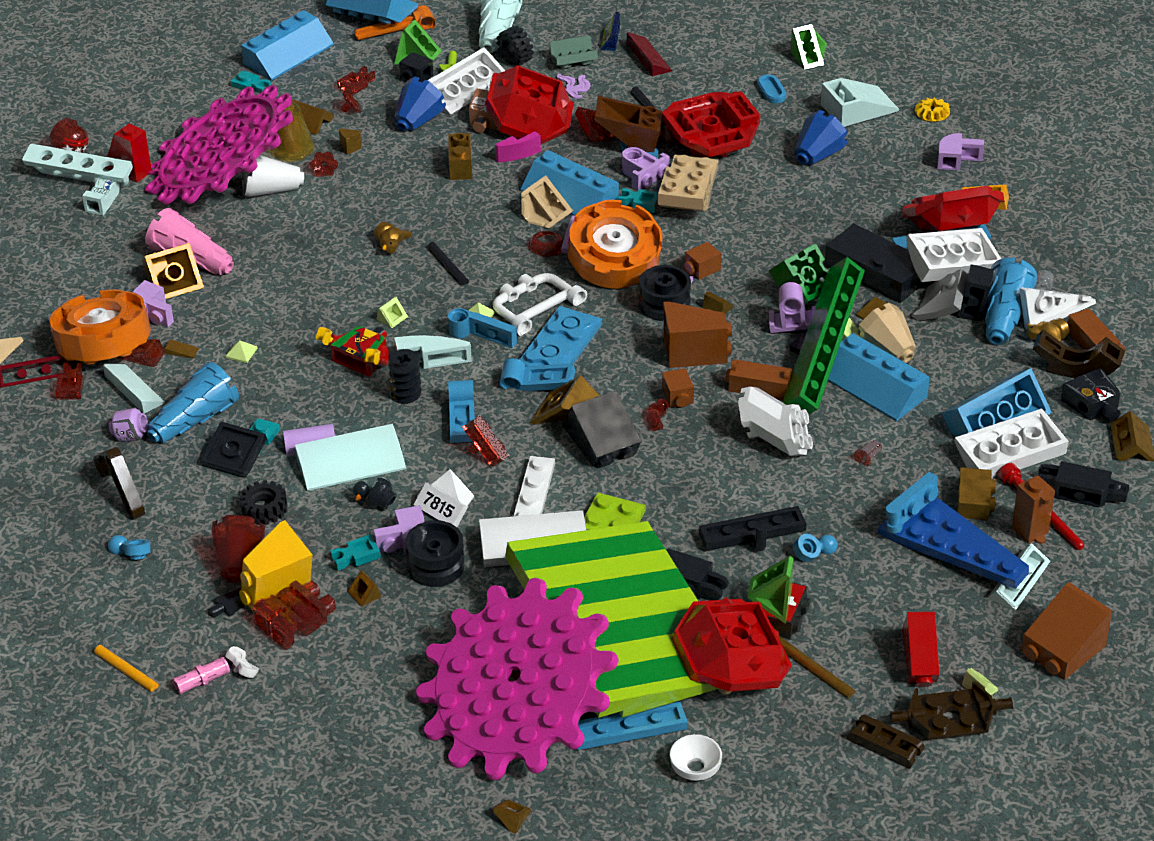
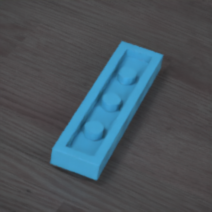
M681 702L669 703L622 717L620 713L600 718L594 717L579 720L578 726L584 734V742L577 749H587L687 730V719Z

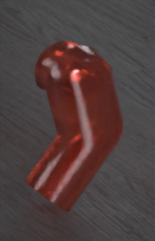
M658 399L646 411V418L652 431L663 429L661 419L669 408L668 402L664 399Z

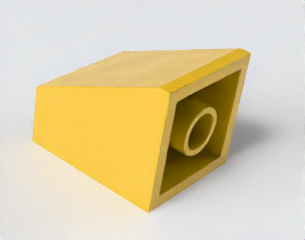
M285 520L280 522L243 560L242 572L240 574L242 584L239 595L243 604L248 605L254 614L310 589L313 555Z

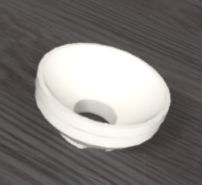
M687 735L678 739L672 745L670 761L672 768L679 776L689 780H704L713 776L719 770L722 762V751L718 743L707 736ZM691 761H700L703 763L704 768L700 771H691L687 765Z

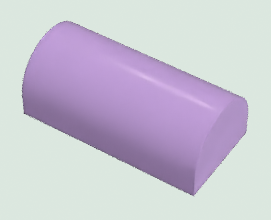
M333 424L283 431L286 455L296 454V444L335 436Z

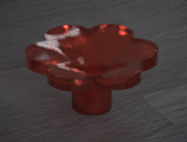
M343 91L342 95L346 102L341 106V109L344 112H348L352 108L354 111L361 113L362 109L359 102L349 92Z
M317 152L314 155V160L310 162V167L315 170L314 173L317 177L333 176L334 170L338 167V162L334 159L331 152Z

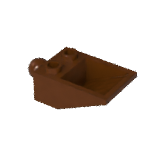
M598 95L594 120L627 146L640 148L645 152H654L658 137L666 144L673 143L676 140V137L667 126L660 129L661 110L652 106H640Z

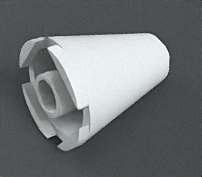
M262 155L256 158L258 167L255 171L251 173L243 172L242 191L243 196L246 197L298 190L299 185L304 183V172H300V167Z

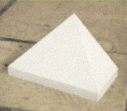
M451 469L427 482L467 506L474 498L471 491Z

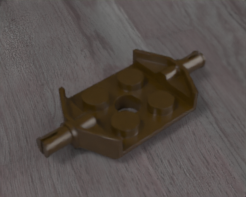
M975 681L972 682V689L918 695V688H915L909 708L901 711H890L891 723L907 721L908 725H912L927 740L988 733L993 716L997 714L998 710L1013 709V700L1011 697L1003 699L992 698ZM947 712L955 713L958 716V718L948 719L943 714Z

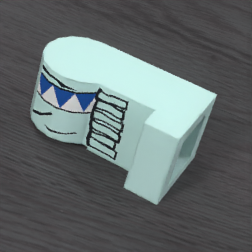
M99 178L96 181L95 187L91 191L86 190L82 195L85 212L104 215L119 194V182ZM98 203L99 209H94L92 206Z

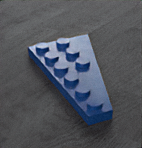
M937 497L923 507L918 514L907 520L902 525L901 532L890 533L887 531L886 523L889 518L878 527V534L898 544L1014 589L1029 574L1028 564Z

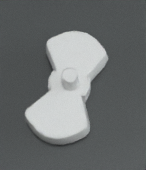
M235 646L231 647L225 657L235 665L233 671L235 673L239 672V674L248 678L255 677L259 668L247 662L244 650Z

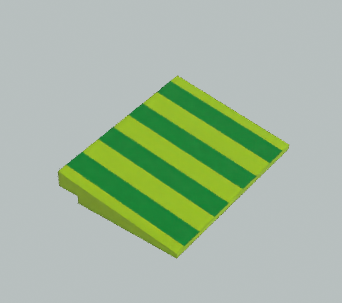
M648 521L507 542L505 557L524 590L527 582L532 578H540L546 582V597L548 600L558 598L568 588H577L583 594V600L577 610L579 618H586L595 613L603 614L608 618L609 626L605 632L598 636L595 647L599 651L615 652L619 662L615 669L602 673L596 680V688L606 693L610 698L609 707L604 712L596 713L598 718L617 712L622 717L719 689L704 681L699 683L690 680L671 639L692 602L698 600Z

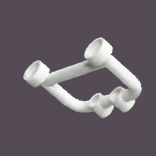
M543 273L534 277L523 274L519 278L517 286L512 287L510 284H504L501 287L500 295L493 301V309L513 326H516L517 334L522 336L531 330V318L566 299L574 306L585 302L587 291L578 285L572 287L554 274ZM541 283H551L561 290L558 294L518 315L513 314L502 305L507 301L512 302L518 299L519 295L526 291L531 292L535 290L537 285Z

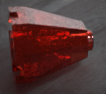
M226 515L222 517V522L218 523V520L212 522V544L221 577L225 578L228 582L239 583L241 581L240 574L242 572L243 560L265 538V525L260 523V527L257 526L255 519L250 516Z

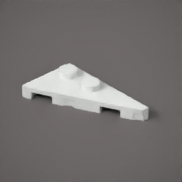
M1025 287L1019 288L1025 329H1027V324H1038L1042 321L1050 322L1057 318L1063 319L1069 314L1096 304V300L1091 298V296Z

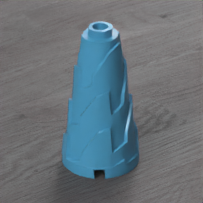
M1002 258L991 266V269H994L987 299L988 307L985 322L986 337L994 345H1001L1008 341L1014 326L1018 324L1022 313L1019 288L1034 289L1038 279L1034 267L1024 260H1021V264L1015 263V258Z
M213 362L205 363L148 424L149 430L147 435L154 443L158 441L165 443L179 433L182 435L199 422L202 424L219 411L223 412L239 400V392L235 385L231 388L229 387L228 382L232 379L217 364Z

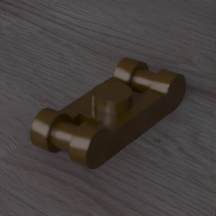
M861 715L856 721V727L851 728L846 735L848 741L857 745L861 744L897 761L899 765L908 769L915 763L916 755L920 756L925 749L921 740L867 715Z

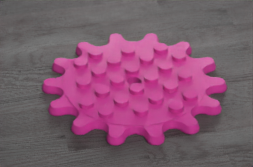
M270 85L261 93L255 95L253 88L250 86L240 91L238 96L230 102L226 103L223 98L216 99L211 103L207 114L200 118L190 117L182 123V128L184 129L182 134L177 138L164 141L159 146V150L165 155L160 160L151 164V168L155 169L149 171L148 174L158 176L146 186L145 190L152 195L163 191L159 195L158 200L164 205L170 204L181 195L184 202L192 204L205 190H214L218 193L225 191L232 177L240 172L251 173L255 171L258 167L256 158L266 150L275 149L281 144L280 136L277 133L278 130L293 121L292 112L290 110L284 111L292 103L291 95L285 93L276 98L278 95L276 85Z
M532 578L527 582L524 592L519 597L510 599L505 588L493 585L487 591V605L481 612L471 614L466 609H456L453 611L451 620L456 628V634L450 642L446 644L433 643L427 647V659L438 666V673L431 681L420 684L416 693L421 703H434L438 706L436 715L424 726V733L427 739L433 741L445 736L454 738L453 747L448 755L449 763L453 767L462 768L473 757L482 756L485 758V774L490 780L494 781L504 776L510 761L521 758L525 761L527 769L531 773L537 774L546 768V752L552 744L560 742L573 750L583 744L584 734L579 729L578 721L586 712L601 713L609 707L610 698L606 693L596 688V680L602 673L615 669L619 659L615 652L599 651L596 649V639L607 630L609 621L605 615L599 613L586 618H579L577 610L583 600V594L579 589L568 588L558 598L548 600L546 597V582L540 578ZM512 670L521 671L520 677L516 681L510 682Z

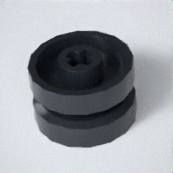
M658 265L646 269L641 274L639 279V307L646 317L663 321V302L691 306V279L685 270L672 265Z
M430 520L417 524L407 534V569L414 581L428 587H442L453 583L461 577L465 567L463 535L458 527L449 522Z

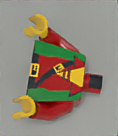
M358 326L348 333L338 336L332 334V331L327 328H318L315 339L321 340L324 345L331 346L333 362L368 377L373 374L378 366L385 367L388 365L387 332L382 327L378 326L371 331Z

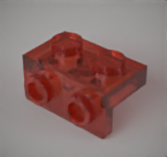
M578 107L575 115L586 137L594 142H610L614 135L594 120L596 110Z

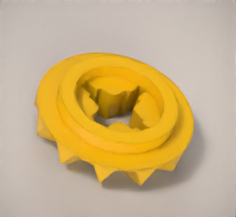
M926 97L925 100H919L918 104L915 105V113L923 120L936 122L946 119L950 114L949 104L944 102L943 99L937 100L935 97L933 99Z

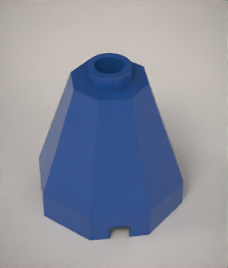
M413 77L402 87L394 115L396 126L400 130L411 132L441 113L446 107V103H442L444 99L443 93L430 81L424 80L422 83L418 81L420 78Z
M818 110L811 113L805 119L795 147V156L798 162L803 165H812L846 146L848 143V138L845 139L847 130L835 116L830 114L826 117L823 115L824 111Z

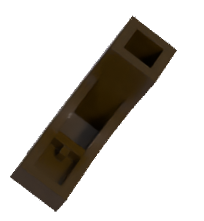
M1044 329L1037 335L1032 349L1040 357L1048 361L1046 370L1056 375L1074 379L1099 368H1102L1107 375H1110L1120 367L1125 353L1124 349L1107 337L1092 348L1084 350L1073 349L1061 343Z

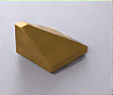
M507 799L495 806L493 812L511 833L516 834L532 809Z

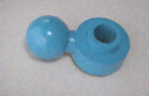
M803 534L793 543L795 555L804 562L814 560L819 556L820 552L832 554L838 547L837 540L831 535H823L817 539L811 534Z
M115 535L108 541V550L116 555L124 553L130 556V559L146 558V554L151 552L150 540L136 539L127 541L124 536Z

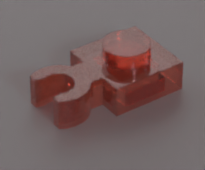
M366 66L360 68L357 74L352 71L337 80L338 88L353 96L368 87V82L375 80V71L373 70L368 73Z
M64 363V375H58L55 390L56 399H81L84 385L82 365L78 363L77 368L71 370L68 363Z

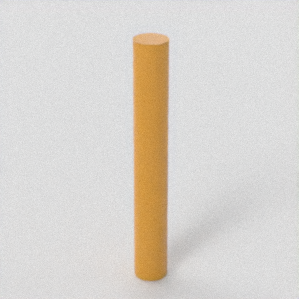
M98 645L95 648L94 653L150 692L159 687L157 682L104 646Z

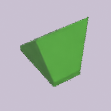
M414 19L401 33L394 64H400L399 62L411 52L434 60L442 50Z
M810 24L792 29L791 54L804 69L824 65L822 59L827 43L813 28V25Z
M789 555L753 576L750 580L747 595L751 601L760 602L763 609L785 624L793 583V558Z

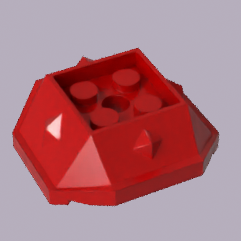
M517 65L504 72L493 73L490 79L485 106L496 121L495 124L500 132L519 139L537 132L541 135V144L568 132L574 102L569 99L562 81Z
M742 91L733 92L732 94L711 92L673 102L667 109L662 111V120L678 142L685 145L695 157L710 158L718 155L726 158L730 152L750 147L761 118L760 113Z
M981 186L917 197L911 201L912 204L902 208L903 218H909L925 233L987 224L999 204L1005 202L1004 193L998 190L992 191L990 186Z
M727 597L723 600L693 601L671 638L690 680L699 683L704 681L715 688L728 692L778 688L792 667L778 638L779 632L773 628L760 602H745L742 599H728Z

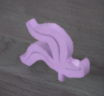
M560 73L557 74V79L567 83V89L565 90L574 99L583 97L578 95V92H586L590 89V82L585 79V75L579 76V84L574 86L575 79L573 77L562 76Z

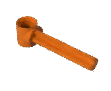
M421 5L412 12V16L404 18L400 23L391 21L390 24H375L356 29L354 34L356 40L393 33L404 30L414 19L424 30L434 29L436 20L430 9L425 5Z

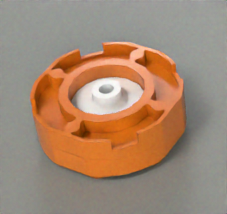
M604 200L584 207L575 215L574 222L569 230L568 259L583 279L605 288L621 289L638 284L641 274L646 269L658 266L663 239L661 228L646 209L636 205V208L621 205L622 200Z
M113 289L101 290V297L85 300L83 294L68 300L53 311L49 319L56 351L68 361L78 360L83 361L85 364H94L100 360L132 354V350L147 342V338L151 333L143 298L134 292Z

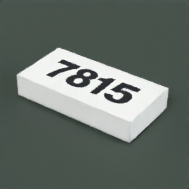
M426 482L414 503V506L420 505L421 510L436 519L449 522L456 527L468 508L467 505Z

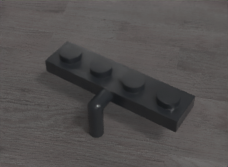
M799 506L700 525L699 535L706 551L753 542L758 551H763L766 548V539L806 531L807 523Z

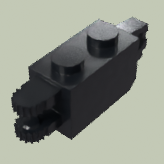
M1061 461L1060 466L1044 463L1038 469V476L1055 490V499L1099 508L1105 506L1106 500L1126 502L1128 497L1129 485L1111 479V471Z
M669 548L666 549L697 599L700 600L701 597L710 600L721 599L723 595L721 589L725 590L728 587L729 580L725 576L713 572V562Z

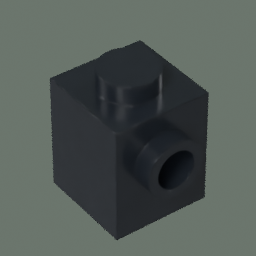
M411 52L399 62L400 77L405 81L418 77L420 78L418 81L423 83L424 80H429L434 76L433 60Z

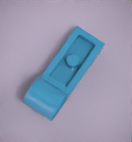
M462 308L453 309L448 313L449 334L454 338H465L469 334H473L509 348H513L517 344L516 326Z
M510 358L504 361L500 386L503 389L516 388V390L522 391L554 390L574 379L576 369L573 363L525 366L522 361Z
M473 380L448 381L450 443L476 442Z

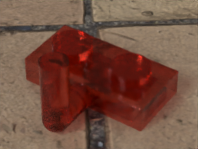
M480 415L462 427L473 442L469 446V452L474 454L480 451L492 467L510 456L504 444L496 438L491 431L490 425Z

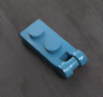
M928 472L887 505L886 516L889 519L886 524L888 532H901L902 525L907 520L918 514L929 502L935 500L938 496L937 475Z

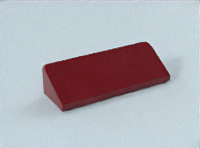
M627 33V45L652 76L672 72V69L646 37Z
M61 355L2 365L0 366V388L73 375L71 363ZM65 362L67 372L48 375L52 372L50 365ZM42 366V373L47 375L4 383L2 374L17 371L18 378L25 379L27 377L25 369Z

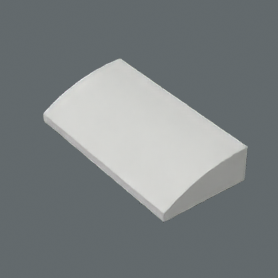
M482 48L428 81L443 93L444 99L442 103H446L443 112L451 116L471 103L477 88L488 90L493 73H501L505 70L485 48Z
M982 228L908 234L906 237L909 254L921 282L941 280L959 269L968 273L970 264L991 269L993 263L1001 259Z
M1043 409L955 437L954 440L966 467L992 470L991 479L998 477L999 470L1010 462L1014 463L1019 469L1064 455L1067 452L1069 442Z
M583 510L479 519L484 567L510 565L505 557L507 542L586 530Z

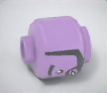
M136 408L115 412L112 416V421L109 422L111 435H114L120 442L142 439L148 430L146 415Z

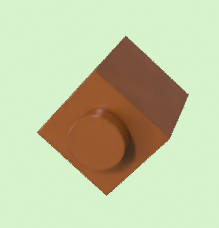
M709 242L694 247L685 252V271L689 275L695 276L698 280L721 270L722 253Z
M686 368L662 372V391L669 407H685L688 404H694V386Z

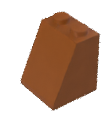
M663 302V340L669 368L727 363V355H731V343L728 341V337H732L731 322L726 321L725 313L673 302Z
M1068 582L1024 633L1022 651L1028 659L1036 660L1045 666L1050 674L1058 675L1065 680L1106 647L1112 610Z

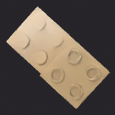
M674 155L671 167H666L658 192V205L660 207L705 212L709 206L711 190L718 169V160L707 157Z

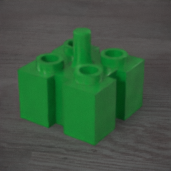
M814 244L800 253L785 259L770 269L769 273L778 287L788 282L799 284L803 290L805 305L820 296L829 269H825L822 264L825 258L818 246Z

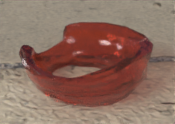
M539 231L530 238L528 248L535 255L542 257L556 256L562 253L561 247L564 240L556 232ZM543 235H553L556 239L552 242H541L538 238L543 237Z

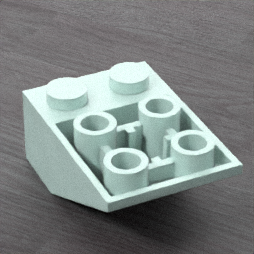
M844 78L822 83L821 105L829 114L835 116L844 127L899 111V108L876 85Z

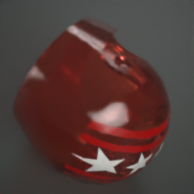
M64 118L53 127L49 141L53 148L84 153L88 147L89 138L86 130L79 126L76 120Z

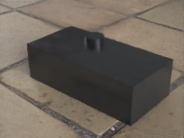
M854 223L826 245L825 266L831 268L848 257L865 270L861 284L898 303H902L925 283L921 282L916 273L909 250Z

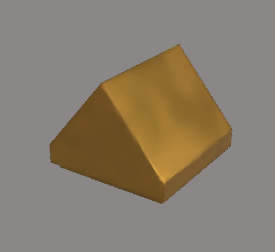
M339 128L340 147L347 155L362 148L361 130Z
M706 291L703 309L726 314L733 308V305L725 299Z
M360 570L348 592L363 607L381 598L378 586L363 570Z

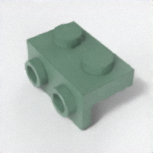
M589 35L549 42L552 63L557 66L559 65V68L571 67L572 63L579 62L580 65L591 64L592 60L598 59L597 50L592 48Z

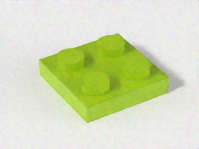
M597 493L584 517L586 530L638 523L646 511V505Z

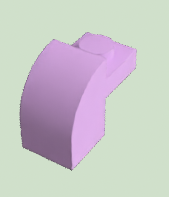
M962 133L945 136L939 144L937 169L960 170L961 160L982 161L984 140L963 139Z
M144 280L133 292L143 298L148 318L156 325L162 324L169 327L174 320L172 307L166 304L164 287Z
M420 505L395 510L396 525L374 529V539L380 553H390L403 548L406 555L407 534L417 524L424 522Z

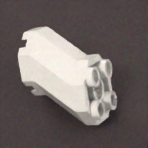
M756 387L741 388L740 393H743L744 397L739 398L738 404L741 423L743 427H749L751 431L747 433L748 437L762 438L790 456L807 455V450L813 447L811 435L808 434L807 424L809 423V415L806 409L801 410L799 405L794 404L785 405Z

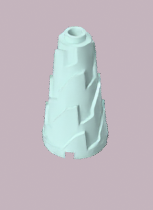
M523 0L480 1L479 47L481 49L485 48L489 53L498 50L499 46L496 44L498 41L496 38L500 32L512 26Z

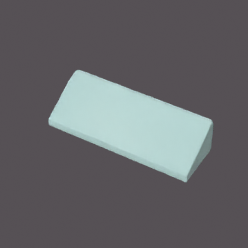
M126 364L103 365L105 377L142 413L145 414L165 403Z
M1032 543L1025 547L1017 556L1029 565V574L1016 589L998 582L988 596V599L1013 610L1018 608L1050 563V560ZM1040 562H1042L1041 565L1039 566V568H1038V569L1036 570V572L1034 573V575H1033V576L1031 577V579L1029 580V582L1026 584V586L1024 587V589L1021 591V593L1019 594V596L1016 598L1015 601H1013V600L1015 599V597L1018 595V593L1020 592V590L1023 588V586L1025 585V583L1028 581V579L1030 578V576L1033 574V572L1035 571V569L1038 567V565L1040 564Z

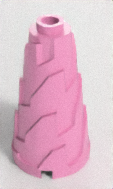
M171 208L163 209L157 214L161 216V219L159 221L153 219L149 225L145 244L153 252L157 253L190 243L197 267L215 275L228 274L234 266L232 256L227 254L225 249L211 241L209 236L195 228L196 226L179 215L177 211Z

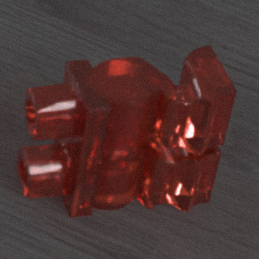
M295 580L290 583V587L283 588L276 596L271 594L267 599L261 598L252 606L254 623L267 635H271V638L283 649L288 650L295 643L294 633L296 630H300L308 636L327 623V616L336 610L335 600L329 594L318 599L320 589L312 580L304 585Z

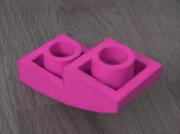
M533 132L518 140L511 136L495 144L496 161L518 160L540 152L541 135Z

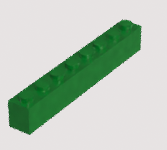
M848 257L828 270L782 402L785 405H799L801 410L806 409L808 415L819 408L865 272Z

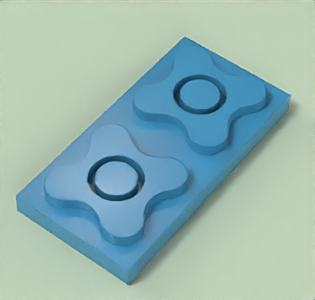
M559 306L519 360L525 366L574 364L601 327L602 318Z

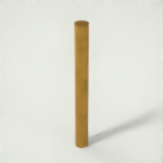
M781 636L778 637L788 656L848 699L855 694V690Z

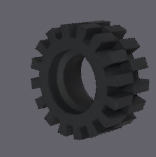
M512 26L498 34L496 44L499 48L497 49L502 53L500 56L505 58L506 62H509L511 65L513 64L515 67L532 59L534 51L531 50L533 44H530L531 39L527 38L528 34L526 31L523 32V28Z
M263 480V484H259L256 481L254 486L249 484L246 486L247 490L243 489L241 492V511L245 520L248 518L250 523L256 520V525H261V522L269 525L270 520L273 523L278 522L277 517L282 519L284 513H287L286 491L284 488L282 489V485H276L274 481H271L270 484L267 483V480ZM262 500L272 501L271 503L266 505L255 504Z

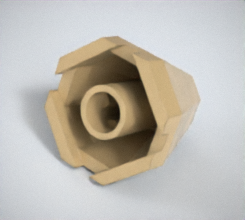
M891 303L885 304L886 309L882 311L879 308L874 309L859 324L858 329L861 333H856V335L905 363L909 362L914 357L916 345L903 312Z

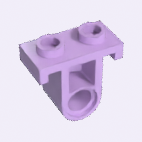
M636 147L627 148L622 152V171L625 175L632 178V188L636 191L645 187L648 188L653 182L663 178L666 167H669V156L665 153L660 154V159H657Z
M788 282L779 288L780 313L774 314V310H769L770 333L808 329L816 306H812V310H805L803 290L799 284Z

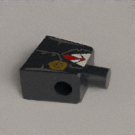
M1102 368L1063 383L1061 400L1091 421L1103 415L1109 422H1113L1120 417L1121 412L1118 409L1120 391Z

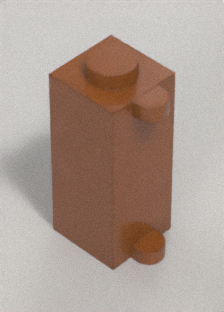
M1089 308L1068 315L1069 335L1083 350L1096 346L1105 337L1125 350V347L1120 344L1121 342Z
M734 359L731 363V369L728 368L726 371L725 383H729V392L740 393L741 388L756 387L777 400H783L792 376V369Z
M1038 475L1017 485L1012 529L1027 543L1036 541L1042 544L1046 540L1044 535L1049 533L1055 490Z

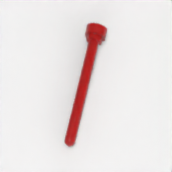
M1012 462L1005 464L998 472V477L1010 486L1014 485L1017 488V485L1024 482L1021 479L1020 469ZM1052 510L1050 523L1076 550H1082L1084 542Z

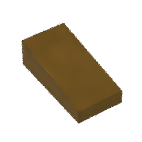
M874 297L856 316L864 320L874 309L879 308L881 311L886 309L884 305L887 303Z
M170 339L165 347V354L194 359L199 348Z

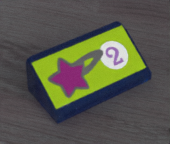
M615 12L605 26L600 50L616 51L620 31L619 12Z

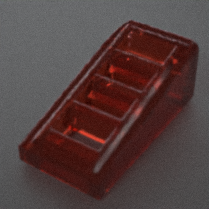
M147 339L146 343L137 346L136 350H132V354L114 358L155 367L165 354L160 339Z

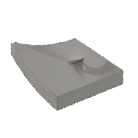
M959 269L928 286L921 305L912 313V317L916 320L935 319L959 311L968 273Z

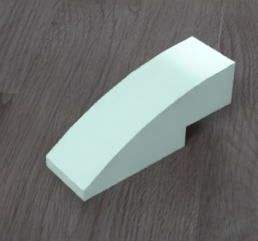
M426 335L394 337L395 351L399 349L414 351L419 357V363H423L424 369L472 362L471 344L467 341Z

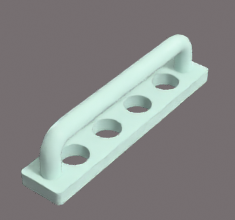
M36 144L29 145L22 159L25 165L34 166L39 172L93 183H96L101 178L119 182V187H125L129 183L128 176L133 168L131 161ZM45 155H53L49 160H42ZM67 158L73 159L69 164H62L63 160ZM87 162L93 163V165L88 168L82 167ZM106 166H114L108 172L103 171Z

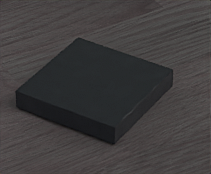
M221 421L199 463L201 466L246 478L267 440L266 434Z

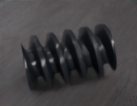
M410 349L396 350L389 355L390 361L388 364L391 397L399 404H409L421 396L420 360L418 355Z

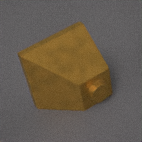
M190 243L144 256L141 260L147 280L164 287L165 299L204 288Z
M579 375L550 391L529 423L537 425L566 420L572 405L600 395Z

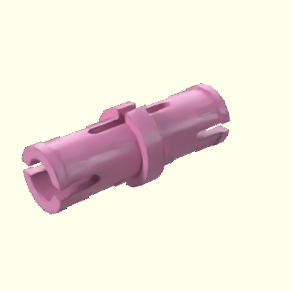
M220 657L203 666L197 665L194 667V670L173 678V685L176 690H179L178 693L181 695L192 688L200 685L205 686L209 684V681L230 673V668L226 659Z

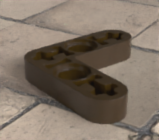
M113 447L95 455L93 460L96 469L102 477L111 474L130 517L135 520L144 516L145 509L118 447Z

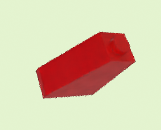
M129 123L114 133L107 157L131 161L133 168L128 177L130 180L138 183L149 175V171H152L146 131ZM106 166L105 168L112 170L114 166Z
M907 612L902 627V636L909 683H916L918 687H929L933 685V682H937L940 675L935 612Z

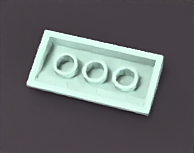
M393 424L295 445L296 459L307 491L406 469Z

